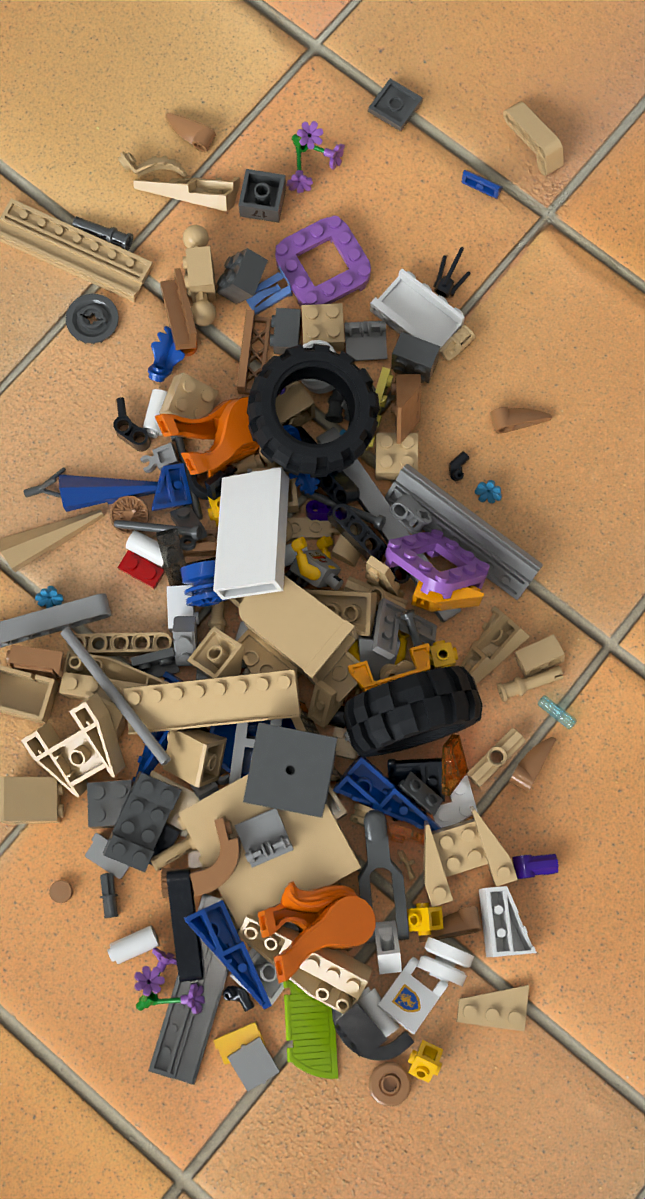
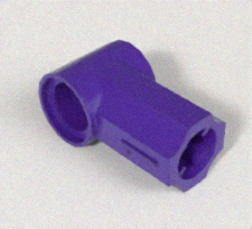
M556 854L512 857L517 879L558 873Z

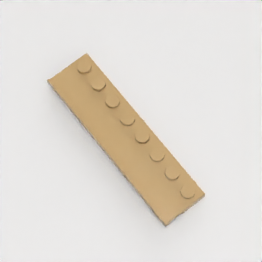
M12 198L0 217V242L132 302H135L140 289L154 266L153 262Z
M296 669L123 688L125 700L150 732L301 716ZM128 722V735L137 734Z

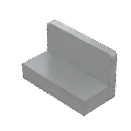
M95 833L91 839L93 843L86 852L85 857L109 873H113L118 879H122L130 866L104 856L103 851L108 839Z

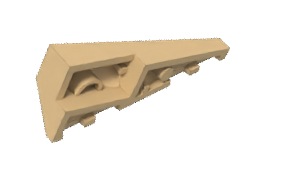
M221 177L216 178V180L171 178L170 182H161L159 178H153V181L135 179L133 183L134 189L227 212L234 207L240 185V177H234L231 181H224Z
M97 510L1 538L0 552L16 573L48 550H55L104 517V514L101 510Z
M496 606L491 610L493 615L489 622L483 624L482 628L484 631L479 640L473 642L461 664L472 675L476 685L530 637Z

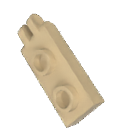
M308 517L287 518V521L293 528V535L290 540L304 537L305 540L319 539L323 536L333 538L334 534H341L336 528L332 527L333 525L329 521L310 520Z

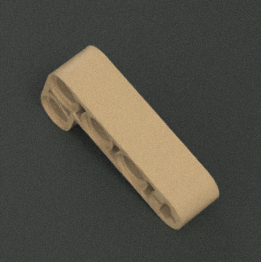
M520 101L503 111V116L508 126L536 154L537 166L544 176L563 166V146L560 139L525 103Z

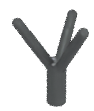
M66 468L60 469L43 484L25 489V497L45 493L61 498L60 493L47 490L46 488L56 482V478L65 472Z

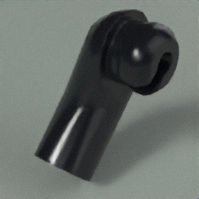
M464 451L449 463V475L454 481L462 480L464 477L462 465L470 459Z
M228 986L223 991V998L226 1001L240 1002L245 1012L255 1007L244 988Z

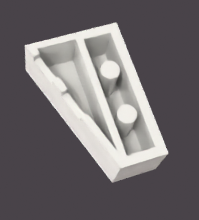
M508 887L479 889L486 957L537 953L527 935L526 927L523 926L518 915V909Z

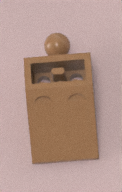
M395 374V382H391V395H395V400H391V413H395L396 444H401L420 422L421 374Z

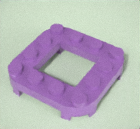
M338 216L323 218L284 238L276 245L275 257L277 268L279 270L280 267L288 279L300 306L331 304L358 289L361 292L366 288L370 279L371 265L349 226ZM330 240L335 245L348 270L314 286L298 256Z
M432 529L431 532H419L409 536L390 539L385 551V564L388 567H402L423 583L421 588L423 593L428 595L429 591L442 594L444 599L451 598L454 590L468 586H475L481 589L490 568L488 563L480 561L472 552L464 550L456 541L443 536V532L437 529ZM426 553L430 557L442 555L456 565L457 568L440 572L430 562L424 561L417 554Z

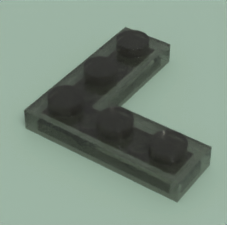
M173 528L156 532L170 586L188 585L182 583L180 571L182 567L198 562L216 560V557L186 563L178 529Z

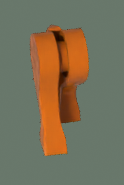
M249 396L222 401L209 414L199 419H188L173 414L154 416L164 437L181 436L191 439L214 440V444L205 453H181L190 475L200 474L208 470L209 479L221 470L223 472L229 465L252 455L259 449L260 446L256 441H253L248 427L247 406Z
M292 881L285 888L281 903L258 912L262 938L272 936L286 922L297 924L303 929L283 952L274 957L278 983L289 980L297 972L301 964L315 951L321 948L342 950L359 946L370 939L376 927L375 914L366 900L358 897L356 892L350 887L338 884L304 891L298 889L294 881Z

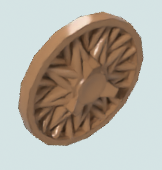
M136 496L121 497L114 502L110 509L111 523L113 526L116 520L148 523L149 511L147 505ZM115 527L117 531L123 534L131 535V533L134 531L130 529H120Z
M385 1062L378 1065L372 1071L369 1078V1090L372 1097L378 1103L394 1107L407 1099L411 1090V1079L403 1066L395 1062Z

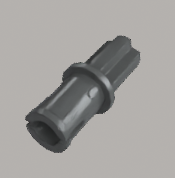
M105 873L100 876L102 889L100 899L103 898L104 918L118 917L116 896L118 894H115L113 873Z

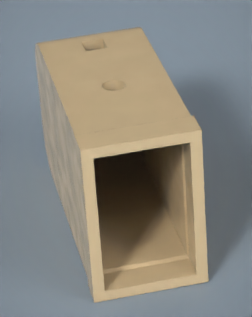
M285 575L283 591L246 596L239 606V615L246 627L293 664L314 685L326 678L359 638L354 625L338 616Z

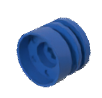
M216 560L198 562L180 569L182 583L193 585V587L184 591L186 596H192L186 599L187 606L206 607L225 601L213 590Z

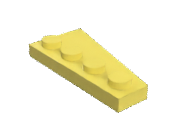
M382 367L375 390L379 398L380 411L382 407L385 408L388 398L386 392L388 387H391L394 377L391 369ZM380 411L377 415V428H379L382 416L380 415ZM375 435L365 451H368L369 447L373 448L376 439Z

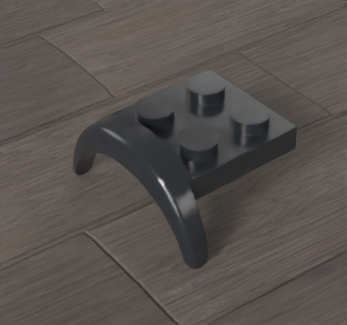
M442 758L388 759V777L397 787L399 782L405 780L411 771L443 799L442 802H445Z

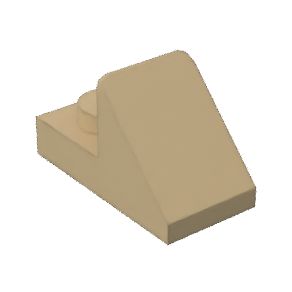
M322 680L315 683L307 717L324 728L342 706L343 702L339 703L335 700L337 691Z

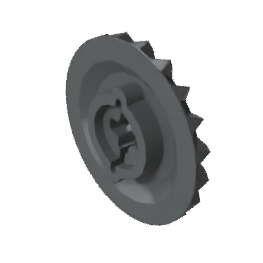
M86 294L77 298L69 306L66 313V325L69 332L78 341H82L85 344L92 343L94 345L97 342L102 343L103 340L109 339L112 333H115V329L118 326L119 315L116 306L109 298L100 294ZM94 315L97 321H93V324H90L88 318H92Z

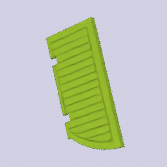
M290 979L283 982L284 988H290V995H284L286 1041L293 1040V1047L287 1048V1062H291L297 1068L310 1075L320 1078L338 1079L336 1030L332 1017V1008L307 995Z

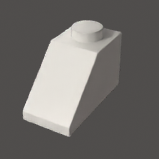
M396 921L376 922L375 939L379 974L402 972Z

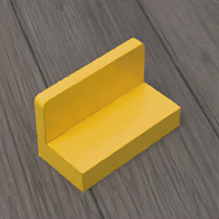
M257 1021L213 1040L225 1065L230 1063L227 1056L240 1049L242 1044L246 1045L259 1036L266 1047Z

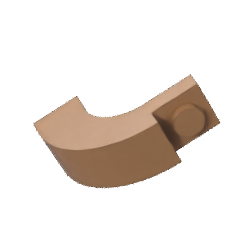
M225 816L214 820L220 842V854L217 861L210 867L190 873L195 896L203 895L219 888L232 875L238 864L241 853V841L239 836L230 837V834H233L232 824L230 820L226 821Z

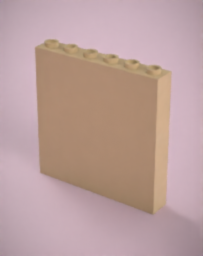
M248 775L178 812L180 816L177 818L183 830L187 829L190 835L188 841L194 850L197 849L201 857L198 859L203 869L212 866L220 854V842L214 822L216 818L225 816L226 821H231L233 834H230V837L233 838L238 836L234 825L274 809L243 802ZM328 803L325 804L322 818L277 809L294 849L290 852L251 867L250 862L246 859V852L241 843L240 858L234 872L223 885L217 888L222 895L220 901L223 900L226 908H229L233 915L231 920L236 930L241 928L247 915L258 918V912L281 903L284 890L292 881H294L298 889L304 891L329 886L361 868L357 856Z

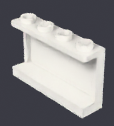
M404 269L399 271V276L378 299L375 297L370 303V312L382 321L385 320V323L397 333L401 334V332L436 344L440 346V349L460 329L465 319L461 310L450 306L443 296H437L427 284H422L410 271L406 272Z

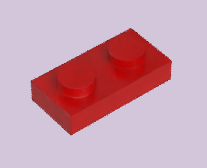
M130 550L127 551L117 567L120 571L154 590L165 573L164 569Z

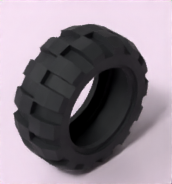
M314 343L312 348H303L300 344L285 349L284 354L280 356H273L263 365L258 377H255L249 394L247 406L248 427L253 441L259 444L261 453L271 463H278L284 467L283 470L296 476L302 473L310 474L311 478L327 477L328 473L341 472L353 465L354 461L359 456H362L370 444L378 426L379 398L378 394L372 389L373 380L365 368L360 370L354 364L355 358L344 351H341L340 354L329 350V345ZM303 379H316L330 384L342 395L349 411L347 431L339 438L323 444H310L296 439L284 429L278 419L275 405L278 394L289 384Z
M449 666L415 673L371 688L345 703L343 719L352 747L360 756L372 757L420 746L464 730L481 720L483 704L472 675L463 666Z

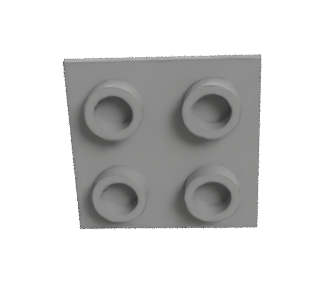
M385 320L344 323L346 353L355 358V361L387 359Z
M277 809L269 810L234 825L246 852V859L250 862L251 867L294 850Z

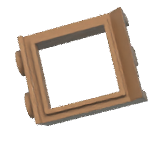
M12 644L11 650H8L6 654V663H8V667L29 672L33 675L59 679V677L62 678L66 658L63 657L64 652Z

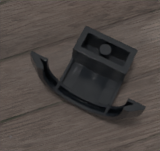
M357 1002L343 1014L332 1008L333 1022L339 1037L359 1057L377 1061L392 1059L403 1053L414 1043L413 1039L404 1031L390 1044L381 1046L387 1040L386 1036Z

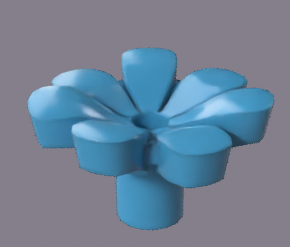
M488 480L487 484L480 482L475 489V494L480 495L478 499L480 502H485L488 499L489 503H495V500L500 501L502 498L501 487L495 486L493 480Z
M48 586L47 589H41V592L36 594L35 600L38 601L37 604L41 607L46 605L47 609L54 605H61L63 595L57 594L55 587Z

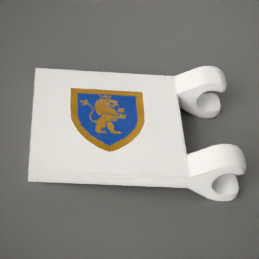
M415 957L408 961L377 1005L413 1035L448 987L447 982L440 980L433 991H431L414 978L411 974L419 962Z

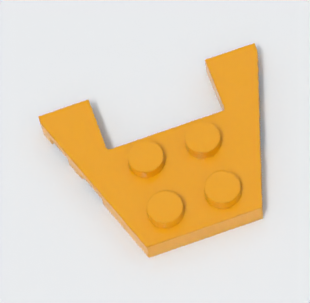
M426 643L410 648L409 652L415 670L374 681L367 661L349 665L347 669L365 692L389 681L430 670V645Z

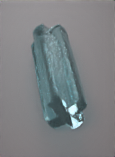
M546 695L542 696L538 701V706L567 729H571L576 724L577 720Z

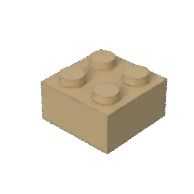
M335 727L333 737L338 738L335 756L355 761L357 752L350 742L345 740L344 733L347 732V729Z

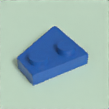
M184 463L163 466L152 504V511L191 505L192 499Z

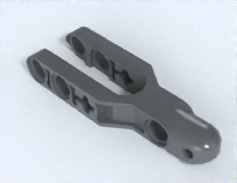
M370 810L364 816L367 861L358 875L360 898L366 900L372 907L369 875L377 868L389 870L392 878L398 940L409 939L404 877L402 871L390 859L387 821L384 813L380 810ZM375 929L373 935L365 944L376 943Z

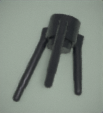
M460 247L447 275L443 276V278L442 274L447 257L444 255L442 258L437 280L433 287L435 288L434 291L444 298H448L449 295L454 296L456 290L470 275L468 271L453 285L454 281L451 279V276L464 247Z

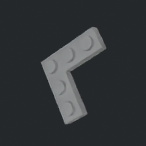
M385 598L378 605L372 651L391 660L396 654L398 631L401 630L409 635L410 633L406 620H402L400 616L402 612L407 610ZM416 615L414 620L421 641L429 643L431 646L436 639L437 625Z

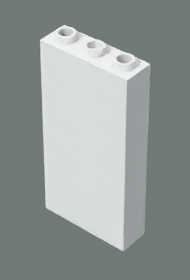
M282 467L252 471L240 475L234 474L222 478L213 590L222 600L283 591L289 477Z

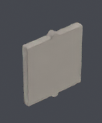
M260 1036L246 1045L242 1044L240 1049L227 1056L247 1092L261 1083L265 1084L266 1080L280 1072Z

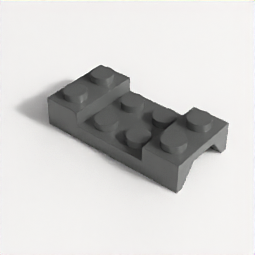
M139 770L104 848L103 855L145 872L171 810L174 809L182 791L181 788L165 783Z

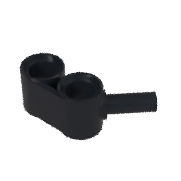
M123 397L117 398L118 417L113 423L117 436L135 450L140 452L146 451L151 445L147 431L131 422L126 415L125 399ZM123 425L129 426L125 431L119 430ZM138 437H145L143 442H135Z

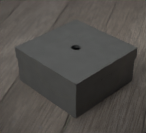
M258 723L243 802L322 818L324 807L327 803L338 738Z

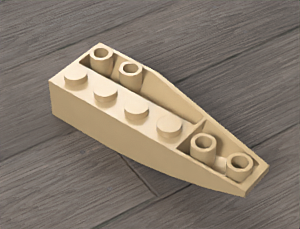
M67 651L59 693L67 698L85 700V693L89 691L93 694L98 693L100 697L113 702L75 652ZM90 654L123 697V688L169 683L113 658Z
M247 915L238 935L275 966L274 957L283 952L300 932L281 926L272 936L262 938L259 919ZM321 948L311 954L301 964L290 980L307 995L343 1014L360 998L373 968L339 950Z

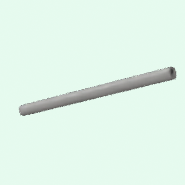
M69 627L62 630V637L160 764L162 766L166 765L171 760L169 755Z

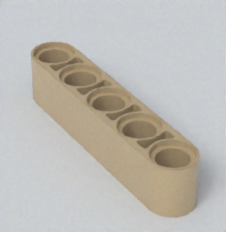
M163 632L75 634L79 641H83V646L92 655L140 656L171 647L174 649L172 638ZM166 639L169 641V645L166 648L158 647L161 640ZM101 640L105 642L102 649H95L96 642ZM120 640L126 641V646L123 649L116 648V644ZM147 640L148 643L145 648H137L139 641ZM67 643L68 649H69L70 651L74 652V651L72 650V648L69 646V644Z

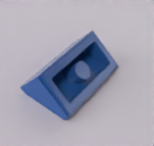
M463 171V184L495 199L498 198L503 186L471 171Z

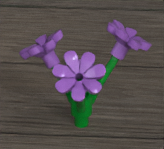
M312 121L310 126L308 122H303L302 129H299L297 134L292 136L297 153V171L287 181L286 186L291 191L297 189V193H303L304 189L310 191L312 189L311 184H313L312 178H307L306 175H303L301 168L302 152L313 149L323 153L324 156L330 158L329 165L333 170L336 168V165L340 166L342 162L340 157L344 153V144H337L333 150L323 149L314 145V143L320 145L323 141L319 137L323 135V129H316L318 126L316 121Z
M153 948L152 953L159 961L157 966L152 971H150L149 966H144L142 973L136 972L134 975L135 980L138 981L134 985L137 991L143 990V995L139 998L136 1008L142 1011L151 1005L181 1003L191 1007L193 1014L201 1013V1003H205L204 996H201L203 987L198 986L197 983L191 984L189 995H182L180 998H158L157 993L161 991L159 985H163L165 982L164 977L160 976L161 972H164L166 965H177V961L174 958V954L167 953L166 955L164 951Z

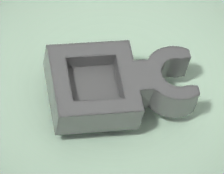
M172 443L153 449L154 456L145 455L140 458L143 463L150 462L149 466L143 468L146 473L154 471L156 467L161 471L163 466L179 464L178 456Z
M222 767L220 771V776L226 773ZM229 775L219 776V780L199 788L191 784L190 786L200 801L219 790L217 785L228 784Z

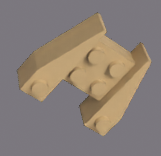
M98 693L69 711L80 727V730L60 740L48 722L21 740L31 757L76 797H79L87 790V783L89 782L86 778L105 767L111 777H114L126 767L109 710Z
M470 806L472 819L435 831H431L427 820L424 821L423 881L432 907L453 901L446 877L488 864L496 887L518 880L510 856L473 806Z

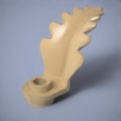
M122 152L118 158L121 165L127 171L132 170L138 176L159 169H167L179 173L184 178L188 177L185 169L181 167V163L175 162V159H168L167 156L161 158L154 156L138 166L135 164V158L129 152L127 154Z

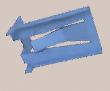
M280 267V273L278 272L258 284L256 294L246 300L250 308L254 310L255 316L287 296H292L290 283ZM283 278L288 283V286L280 290L281 288L278 284L268 288ZM271 294H273V295H272L271 297H269L267 300H265V301L262 302L260 305H258L257 307H255V306H256L257 304H259L264 298H266V297L270 296Z

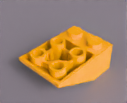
M418 581L411 605L430 612L480 606L484 593L480 592L481 590L475 586H468L454 590L451 598L444 599L440 593L429 591L428 595L421 591L423 583Z

